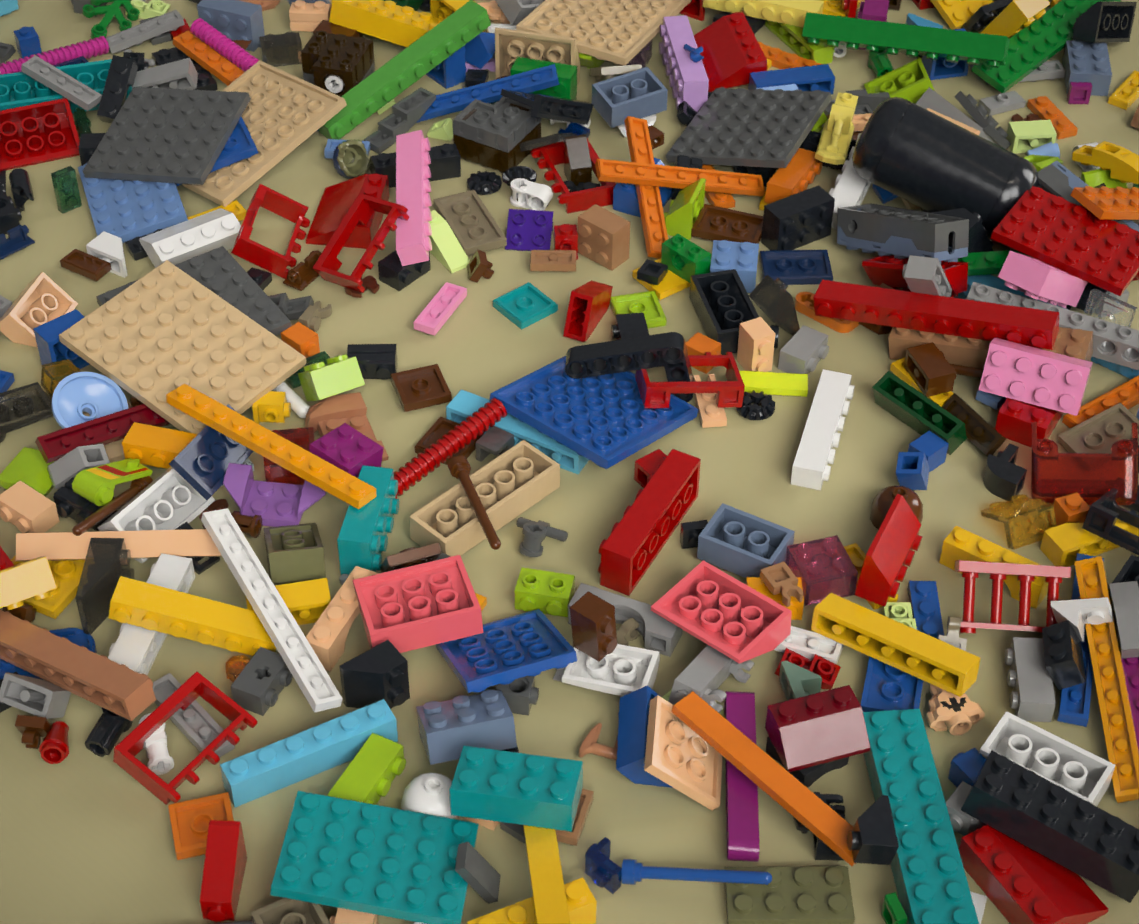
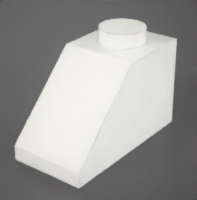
M103 231L86 245L87 254L111 263L112 270L109 272L123 278L128 276L122 239L120 237Z

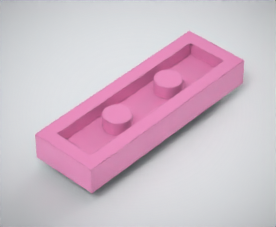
M446 282L413 322L414 329L435 336L466 298L467 288Z

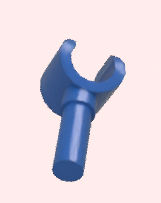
M688 44L684 45V49L690 52V58L693 62H698L704 58V56L700 55L703 52V47L700 46L695 49Z

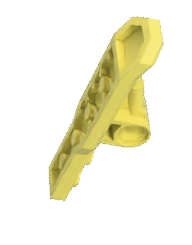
M838 92L835 104H832L829 119L825 121L815 153V159L834 165L844 164L854 132L852 120L859 96Z

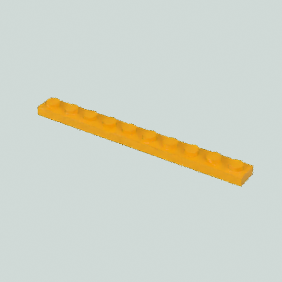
M186 384L166 394V401L171 406L358 510L376 498L377 488Z
M1102 556L1074 561L1080 598L1108 597L1111 605ZM1113 615V622L1100 625L1085 624L1108 758L1109 762L1116 765L1112 775L1115 798L1117 803L1139 799V749Z

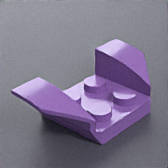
M229 463L223 481L228 493L239 507L240 513L253 517L261 515L262 526L269 527L298 525L303 512L326 495V491L306 480L304 485L254 480L252 465Z

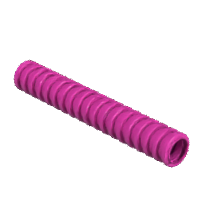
M198 18L192 23L190 32L200 38L201 41L237 65L244 72L259 61L203 19Z
M100 36L93 40L82 41V43L77 42L76 45L71 44L70 46L60 47L59 50L55 48L53 51L48 50L41 54L37 53L36 56L54 66L81 56L90 59L91 57H96L97 54L99 56L103 53L108 54L109 44L104 36ZM35 55L26 56L24 59L19 58L18 61L15 59L12 62L7 61L6 64L1 63L0 75L22 72L21 64Z

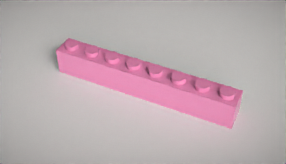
M422 130L396 135V204L406 207L408 209L406 213L409 216L407 221L400 218L396 220V251L402 266L429 261V251L432 250L429 237L432 235L429 221H432L429 209L432 206L429 192H431L429 181L431 172L428 166L431 164L428 152L431 151L429 139L424 138Z

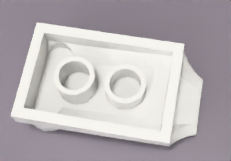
M617 644L612 653L607 654L601 661H597L574 647L577 661L568 664L564 668L557 669L553 680L622 697L647 685L651 689L653 688L658 672L660 652Z

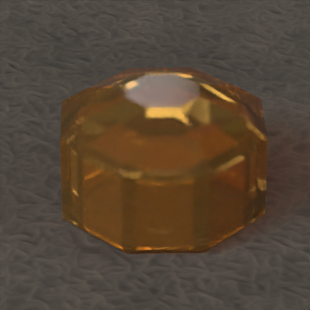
M245 655L232 656L225 663L227 679L234 682L251 659Z

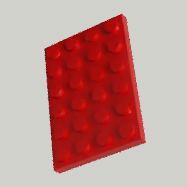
M1032 186L1031 189L1022 195L991 235V239L1118 296L1123 294L1139 271L1138 231L1113 220L1099 219L1085 207L1076 205L1065 200L1063 197L1053 195L1035 186Z

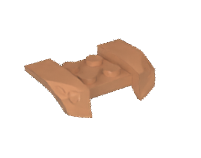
M360 392L331 396L309 407L305 418V437H310L317 430L320 437L346 423L384 447L381 440L377 441L366 417L367 407ZM385 447L383 450L382 461H386L389 458L385 450Z

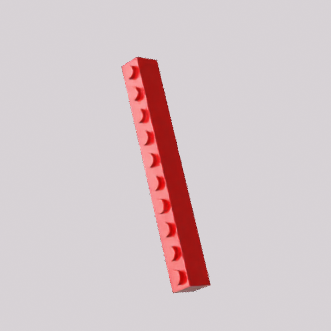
M829 280L821 281L813 297L815 316L987 341H992L995 337L1030 347L1049 350L1053 349L1059 333V312Z

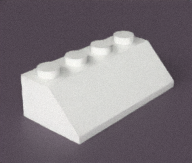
M219 208L139 238V242L155 268L167 260L176 265L222 246L226 250L232 249L241 225L234 213Z
M170 467L97 528L100 531L175 530L185 522L189 524L215 499L211 496L206 500L174 468ZM140 558L135 560L140 563H144L148 558Z
M1007 711L979 752L988 757L992 750L1005 756L1009 760L1063 787L1083 800L1091 802L1096 807L1110 785L1116 766Z

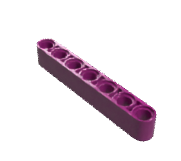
M726 691L725 719L756 744L755 693ZM725 758L727 861L758 862V786Z

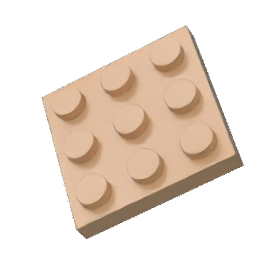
M657 695L650 700L644 770L713 811L720 806L723 756L671 712L673 704Z

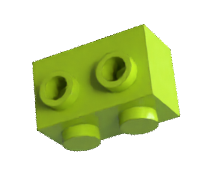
M521 567L515 588V609L527 612L540 609L543 614L568 617V605L575 594V575Z

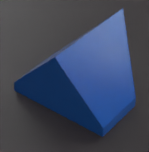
M481 32L465 44V62L481 69L493 57L495 52V33Z

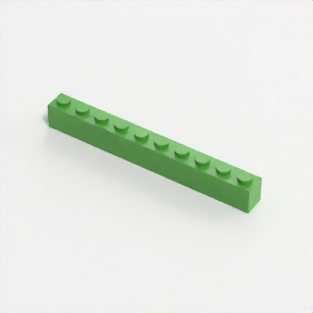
M473 0L467 2L341 96L345 98L347 106L318 129L319 132L327 139H341L491 26L487 10Z

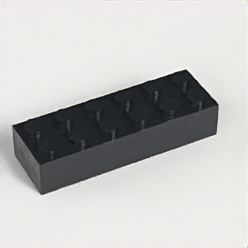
M991 750L967 795L961 811L1131 903L1139 891V829Z

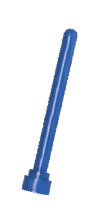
M623 859L622 884L635 885L636 882H642V879L764 885L770 884L772 881V875L769 872L643 866V863H637L636 859Z

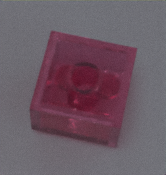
M837 535L787 546L785 563L796 577H801L804 606L820 603L830 593L842 598L855 595L858 572Z

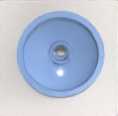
M84 371L73 373L59 382L52 395L51 407L55 420L62 429L128 409V403L125 394L113 380L99 373ZM82 412H87L90 416H85Z

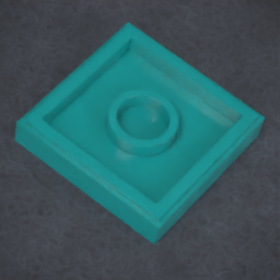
M529 282L493 300V307L521 330L558 311V304Z

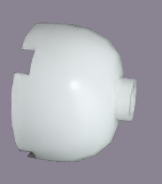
M425 773L414 778L405 788L401 801L402 810L459 820V816L451 815L450 787L452 781L450 778L442 774Z

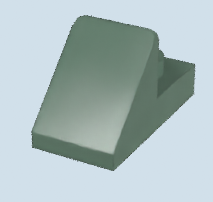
M781 661L779 682L787 700L821 691V676L789 661Z

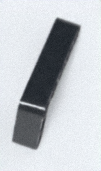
M677 332L575 346L566 353L565 372L574 379L664 366L668 382H694L684 337ZM693 393L672 394L685 402H689L693 398Z

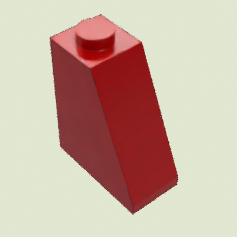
M591 280L571 291L563 336L586 342L609 309L613 286Z
M209 821L200 895V905L203 919L214 922H222L224 920L235 921L247 862L241 821Z

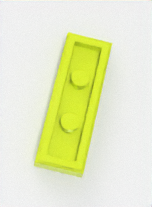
M739 370L745 385L744 392L751 393L754 390L756 393L764 391V394L802 397H807L808 374Z

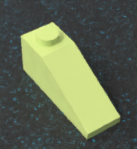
M435 210L430 211L432 221H429L432 235L429 237L432 250L429 252L451 273L466 268L470 260L447 221Z

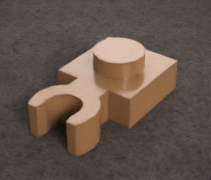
M785 562L760 570L761 580L772 595L779 593L782 595L781 601L786 607L790 606V596L796 597L799 602L803 601V590L797 586L798 579Z

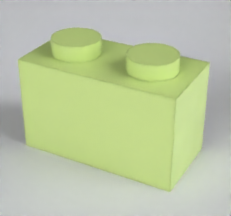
M1050 120L1009 122L1008 136L1006 138L1011 143L1009 148L1012 153H1027V150H1032L1046 143H1055L1057 133Z

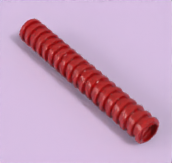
M492 398L490 403L488 402L484 407H480L478 412L476 411L472 414V417L468 416L466 421L460 422V426L456 425L454 430L448 431V435L444 434L442 440L437 439L436 444L432 443L430 445V449L425 448L424 453L417 455L418 458L413 457L411 463L407 462L405 467L399 468V472L395 471L394 480H398L396 499L397 495L401 496L403 491H408L409 486H415L416 481L420 482L422 477H427L428 472L432 473L434 467L439 468L440 463L446 462V458L450 459L453 456L452 454H457L459 452L458 449H464L465 445L471 443V440H476L477 436L483 434V431H488L489 427L495 425V422H500L501 418H505L507 411L502 402Z

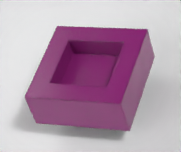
M1070 82L1067 96L1068 104H1089L1092 91L1091 82Z

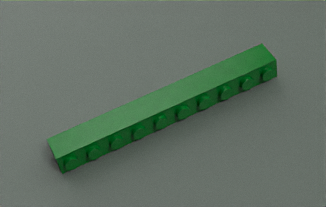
M806 12L802 37L811 45H819L820 42L827 43V46L834 48L844 45L847 49L858 50V47L874 53H877L878 50H884L890 55H898V52L914 58H917L918 55H924L930 60H938V57L946 58V61L958 63V60H964L970 65H979L980 62L987 63V66L993 68L1006 65L1010 44L1008 36Z

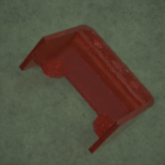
M1032 422L1031 498L1039 504H1054L1056 498L1078 492L1088 505H1092L1112 488L1118 489L1115 497L1117 505L1133 504L1138 496L1139 448L1137 423L1131 424V439L1116 441L1112 445L1111 454L1058 453V445L1054 441L1037 439V422Z

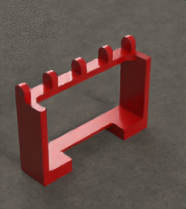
M587 139L592 171L597 177L595 163L600 158ZM564 143L536 148L531 151L533 158H539L537 162L540 169L547 168L548 171L544 174L547 181L554 180L555 183L551 186L554 193H562L558 196V201L560 204L566 203L567 214L588 210L595 204L600 207L613 205L615 182L599 181L601 183L600 187L569 192L554 165L564 163Z
M259 184L250 201L231 253L284 279L288 278L289 270L286 269L287 266L295 267L297 260L290 256L291 251L294 253H300L301 245L296 243L295 240L296 238L303 240L306 236V232L299 228L300 226L307 228L310 225V220L304 217L309 207ZM260 206L295 223L284 255L249 239L253 229L252 225Z
M359 193L316 261L313 269L325 281L363 293L365 288L360 280L366 268L370 270L373 268L374 265L371 263V260L378 249L384 250L386 247L382 242L390 230L395 231L397 229V226L394 224L397 218L406 221L409 219L406 213L408 209L396 203ZM375 211L386 214V219L352 274L349 276L337 272L342 265L337 256L357 223L366 226Z
M705 352V355H688L691 366H724L726 368L727 381L650 382L646 369L636 370L635 372L644 408H669L670 395L679 393H717L716 404L718 408L742 407L745 385L732 352H726V355H711V352Z
M196 671L114 748L113 761L164 804L167 805L170 801L177 803L181 796L176 789L185 780L195 785L200 779L194 771L206 759L213 765H216L220 758L214 752L226 740L232 745H236L240 739L234 732L239 728L243 731L247 725L254 728L258 722L251 714ZM200 696L232 723L167 784L135 756L143 749L144 741L180 708L184 711Z

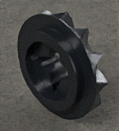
M526 166L511 167L502 173V180L508 186L516 178H524L535 182L537 177L536 171Z
M487 170L485 172L477 171V174L473 173L467 179V186L469 190H475L477 194L487 195L497 192L502 186L501 177L496 175L495 172L489 173Z
M754 390L751 393L744 392L742 407H736V410L746 419L764 420L771 417L775 412V401L772 400L771 395H765L764 391L756 393Z

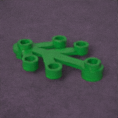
M90 0L91 4L95 6L107 2L113 3L112 5L100 7L86 4L83 6L82 11L83 16L87 18L105 14L100 24L92 27V40L100 36L107 37L106 29L114 16L119 24L120 31L132 27V23L129 20L136 21L139 19V10L133 8L130 3L131 0ZM121 6L125 8L129 20H126L120 10Z

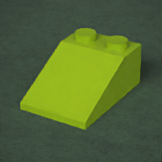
M921 58L864 84L868 94L888 92L890 98L899 97L914 104L918 102L929 87L934 90Z

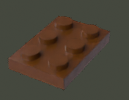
M704 204L692 227L691 236L712 241L727 240L759 244L762 236L763 216Z

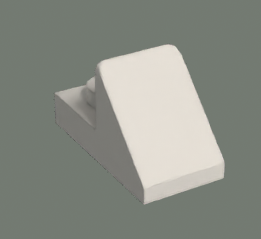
M1108 597L1051 601V608L1056 621L1060 623L1069 620L1082 642H1084V624L1100 625L1113 622V611Z

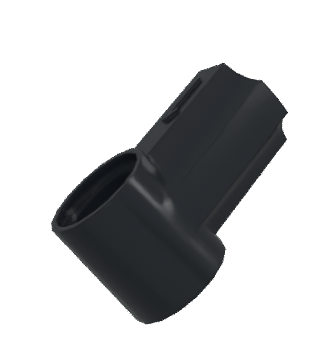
M102 707L103 713L87 738L85 746L94 755L104 757L111 753L121 734L130 729L133 721Z

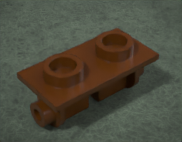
M318 250L312 251L304 259V262H300L296 267L290 269L287 275L288 278L283 281V284L300 291L306 288L319 276L313 269V266L320 257L321 252Z

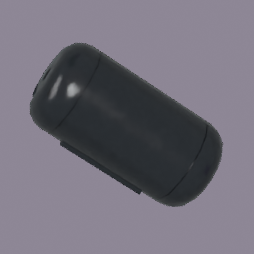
M899 97L887 98L880 102L865 125L852 156L853 167L862 178L930 213L965 208L971 213L973 211L976 212L983 219L982 225L988 231L987 237L991 242H998L991 239L992 232L1027 190L1031 189L1032 186L1038 187L1039 184L1038 172L1035 166L1028 160Z

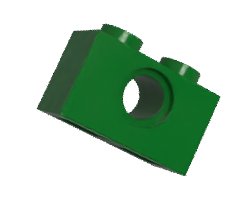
M676 234L662 243L661 263L668 265V270L690 283L692 275L710 273L711 253L683 236Z

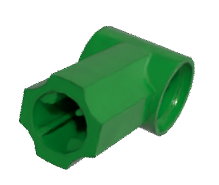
M886 51L869 52L867 65L870 69L874 70L877 78L894 70Z

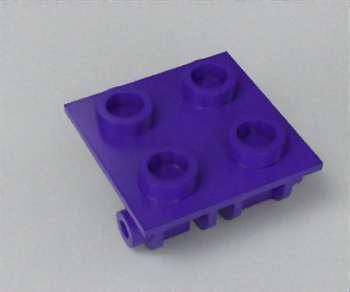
M509 209L506 234L507 246H505V250H550L551 234L553 231V211Z

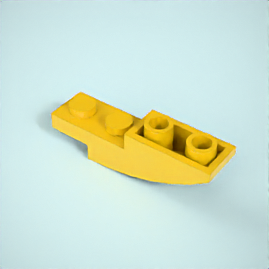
M1103 141L1095 147L1083 145L1072 152L1073 161L1081 162L1085 166L1094 165L1102 170H1111L1110 178L1118 179L1122 183L1139 185V156L1126 148Z

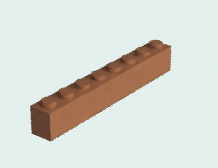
M0 610V659L130 721L134 720L156 701L153 682L147 675L137 673L124 664L120 665L111 661L104 655L100 656L84 646L76 645L65 637L61 638L52 634L45 628H39L28 620L15 617L8 611Z

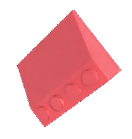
M460 555L353 580L371 649L389 640L400 653L484 633L481 607Z
M704 560L651 606L652 612L739 664L774 650L791 634V610Z

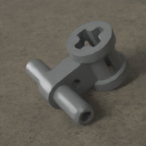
M519 517L517 520V527L523 528L522 532L524 534L523 542L519 546V552L525 556H541L543 553V546L541 544L546 537L562 542L567 540L568 533L550 527V523L541 520L535 522L523 517Z

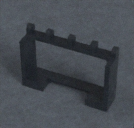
M1112 488L1090 506L1082 528L1139 555V537L1115 526L1118 518L1139 528V515L1134 510L1128 511L1118 506L1115 502L1118 489Z

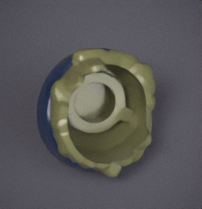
M361 140L344 141L334 151L333 163L335 169L344 178L353 179L364 175L370 168V160Z

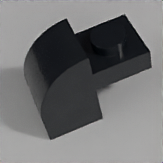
M1009 443L1003 452H998L997 456L988 455L983 482L989 492L1013 503L1023 489L1027 469L1015 465L1019 447Z

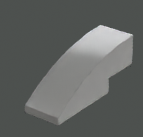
M1137 581L1109 584V592L1121 658L1139 657Z

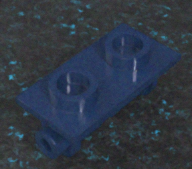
M18 225L8 230L7 239L5 234H0V260L35 243L27 235L29 229L26 225Z

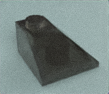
M766 275L749 294V297L773 323L794 336L800 327L793 297L786 290L788 285L779 277L774 280L769 275Z

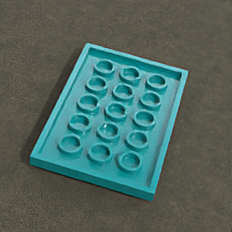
M298 791L271 885L270 895L426 924H461L468 883L455 871L459 844L469 842L475 847L479 824Z

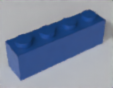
M828 64L752 72L749 76L748 90L796 84L798 89L802 91L821 90L822 92H831V95H833L835 76Z

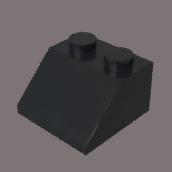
M389 640L339 666L343 703L346 707L363 708L384 699L391 709L403 704L410 698L407 660Z

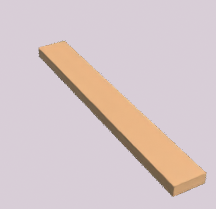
M206 529L85 532L80 536H75L73 532L16 533V561H29L41 556H46L48 561L159 558L161 553L181 557H222Z

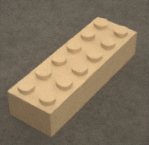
M522 440L470 475V479L495 532L560 487V464L525 440ZM461 482L409 516L411 539L421 547L439 542L440 554L443 552L450 557L461 556L486 539Z

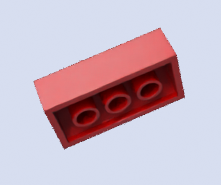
M880 255L862 261V266L873 285L884 283L893 289L898 287L903 288L902 291L911 292L902 276L903 266L908 263L909 257L897 259L894 258V255ZM941 261L943 271L952 288L951 297H957L958 293L967 291L968 263Z
M900 494L896 495L866 553L855 591V596L886 607L890 597L895 599L900 587L898 581L903 582L908 569L906 566H911L915 551H918L923 536L918 535L921 523Z

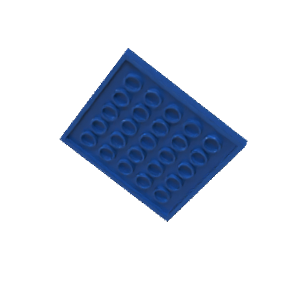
M566 356L490 393V400L496 398L501 401L507 413L604 469L610 468L695 419L699 410L672 394L670 395L669 408H644L634 373L627 371L574 379L565 372Z

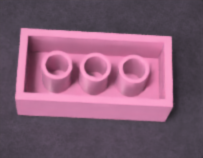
M1011 250L998 275L999 278L1005 280V286L1024 292L1026 296L1033 299H1039L1066 308L1067 305L1076 307L1088 283L1047 263Z
M994 337L989 346L978 390L1077 416L1093 362Z

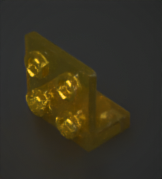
M1024 494L1015 495L1007 502L992 503L989 505L990 508L981 510L983 517L1004 523L1008 548L1013 550L1041 541L1045 530L1057 526L1053 504L1042 502L1041 499L1028 498Z

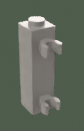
M707 645L674 680L668 702L674 705L693 691L720 713L723 706L717 704L715 700L722 702L727 694L718 688L731 673L736 680L746 683L751 675L745 673L743 669L750 671L754 666V662L747 660L739 664Z

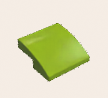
M24 447L0 474V486L7 490L17 482L22 481L46 497L54 488L48 472V465L53 462L46 464L40 450Z

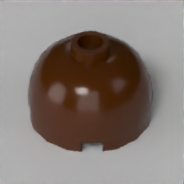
M894 485L882 489L874 498L871 506L870 520L873 526L879 530L897 494L904 497L921 523L923 504L918 494L905 486Z

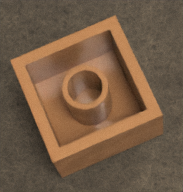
M596 204L578 216L579 254L611 271L629 259L630 221Z

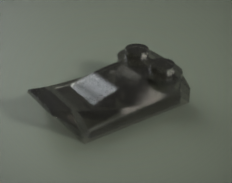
M38 382L0 393V443L5 440L6 433L54 417L51 407L52 396L45 393Z

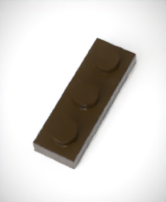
M954 393L942 406L943 409L965 423L967 439L987 457L989 454L993 455L1005 442L1006 438L957 394Z

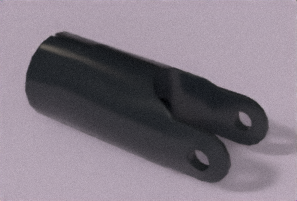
M17 168L10 172L9 180L15 205L18 209L24 211L25 202L28 199L34 201V194L28 172L22 168Z

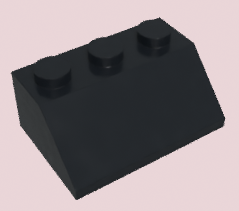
M965 208L931 212L969 219L968 253L994 251L992 248L994 245L987 237L988 231L982 225L983 219L976 212L973 211L971 213Z

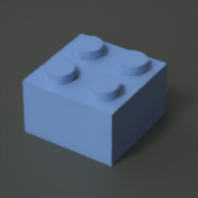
M713 240L710 273L736 269L747 293L755 294L759 244Z

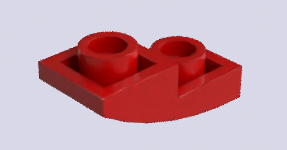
M786 648L774 674L780 675L781 661H789L821 676V689L831 690L841 667L816 654L813 660H810Z

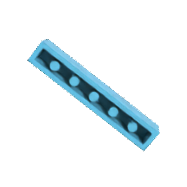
M461 389L446 406L447 419L460 424L461 421H466L468 416L472 417L474 412H478L480 407H484L489 402V399ZM507 413L505 418H501L500 422H495L494 426L514 435V446L525 440L560 464L562 469L579 474L589 461V459L578 455L575 451L559 444L556 440L544 433H540L537 429L525 422H521L509 413Z
M383 699L222 763L220 768L226 792H229V798L234 807L241 806L353 760L372 733L398 742L396 718Z

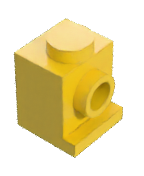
M270 391L253 403L254 422L258 424L260 422L285 423L286 417L291 415V403L287 402L286 392Z

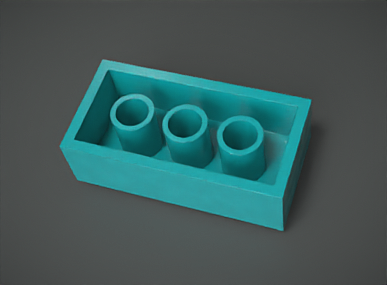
M362 465L358 479L377 488L376 498L359 510L351 505L348 506L337 539L341 575H350L355 566L374 572L380 570L382 564L381 553L386 551L388 545L387 534L393 530V515L398 514L399 499L395 497L398 491V480H394V470L391 468Z
M463 746L450 787L451 815L572 832L583 788V761Z

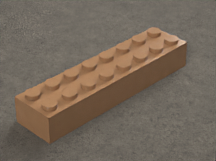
M897 327L892 328L888 337L890 359L900 360L906 357L907 348L933 342L939 351L943 352L949 364L984 369L991 341ZM1059 327V333L1053 349L1042 350L1090 362L1093 354V331Z

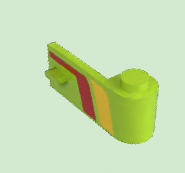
M128 458L80 471L73 480L72 490L95 505L103 506L112 500L115 485L150 476L153 470L140 464L139 459Z

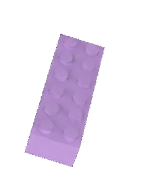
M687 15L663 17V25H660L662 42H659L660 55L662 54L663 65H666V76H669V86L672 87L673 98H676V108L678 110V105L686 101L698 113L708 100L709 79L702 60L693 62L690 58V52L684 49L685 44L695 49L698 48Z

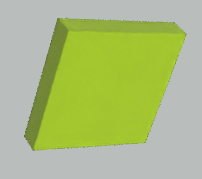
M655 291L613 296L610 299V306L614 316L644 312L648 328L666 326L667 319Z

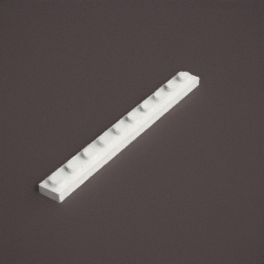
M228 508L203 512L201 519L203 525L314 713L340 707L343 698Z

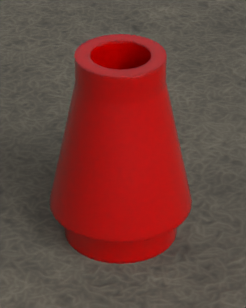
M54 722L39 746L41 757L47 763L58 764L69 754V726L65 722Z

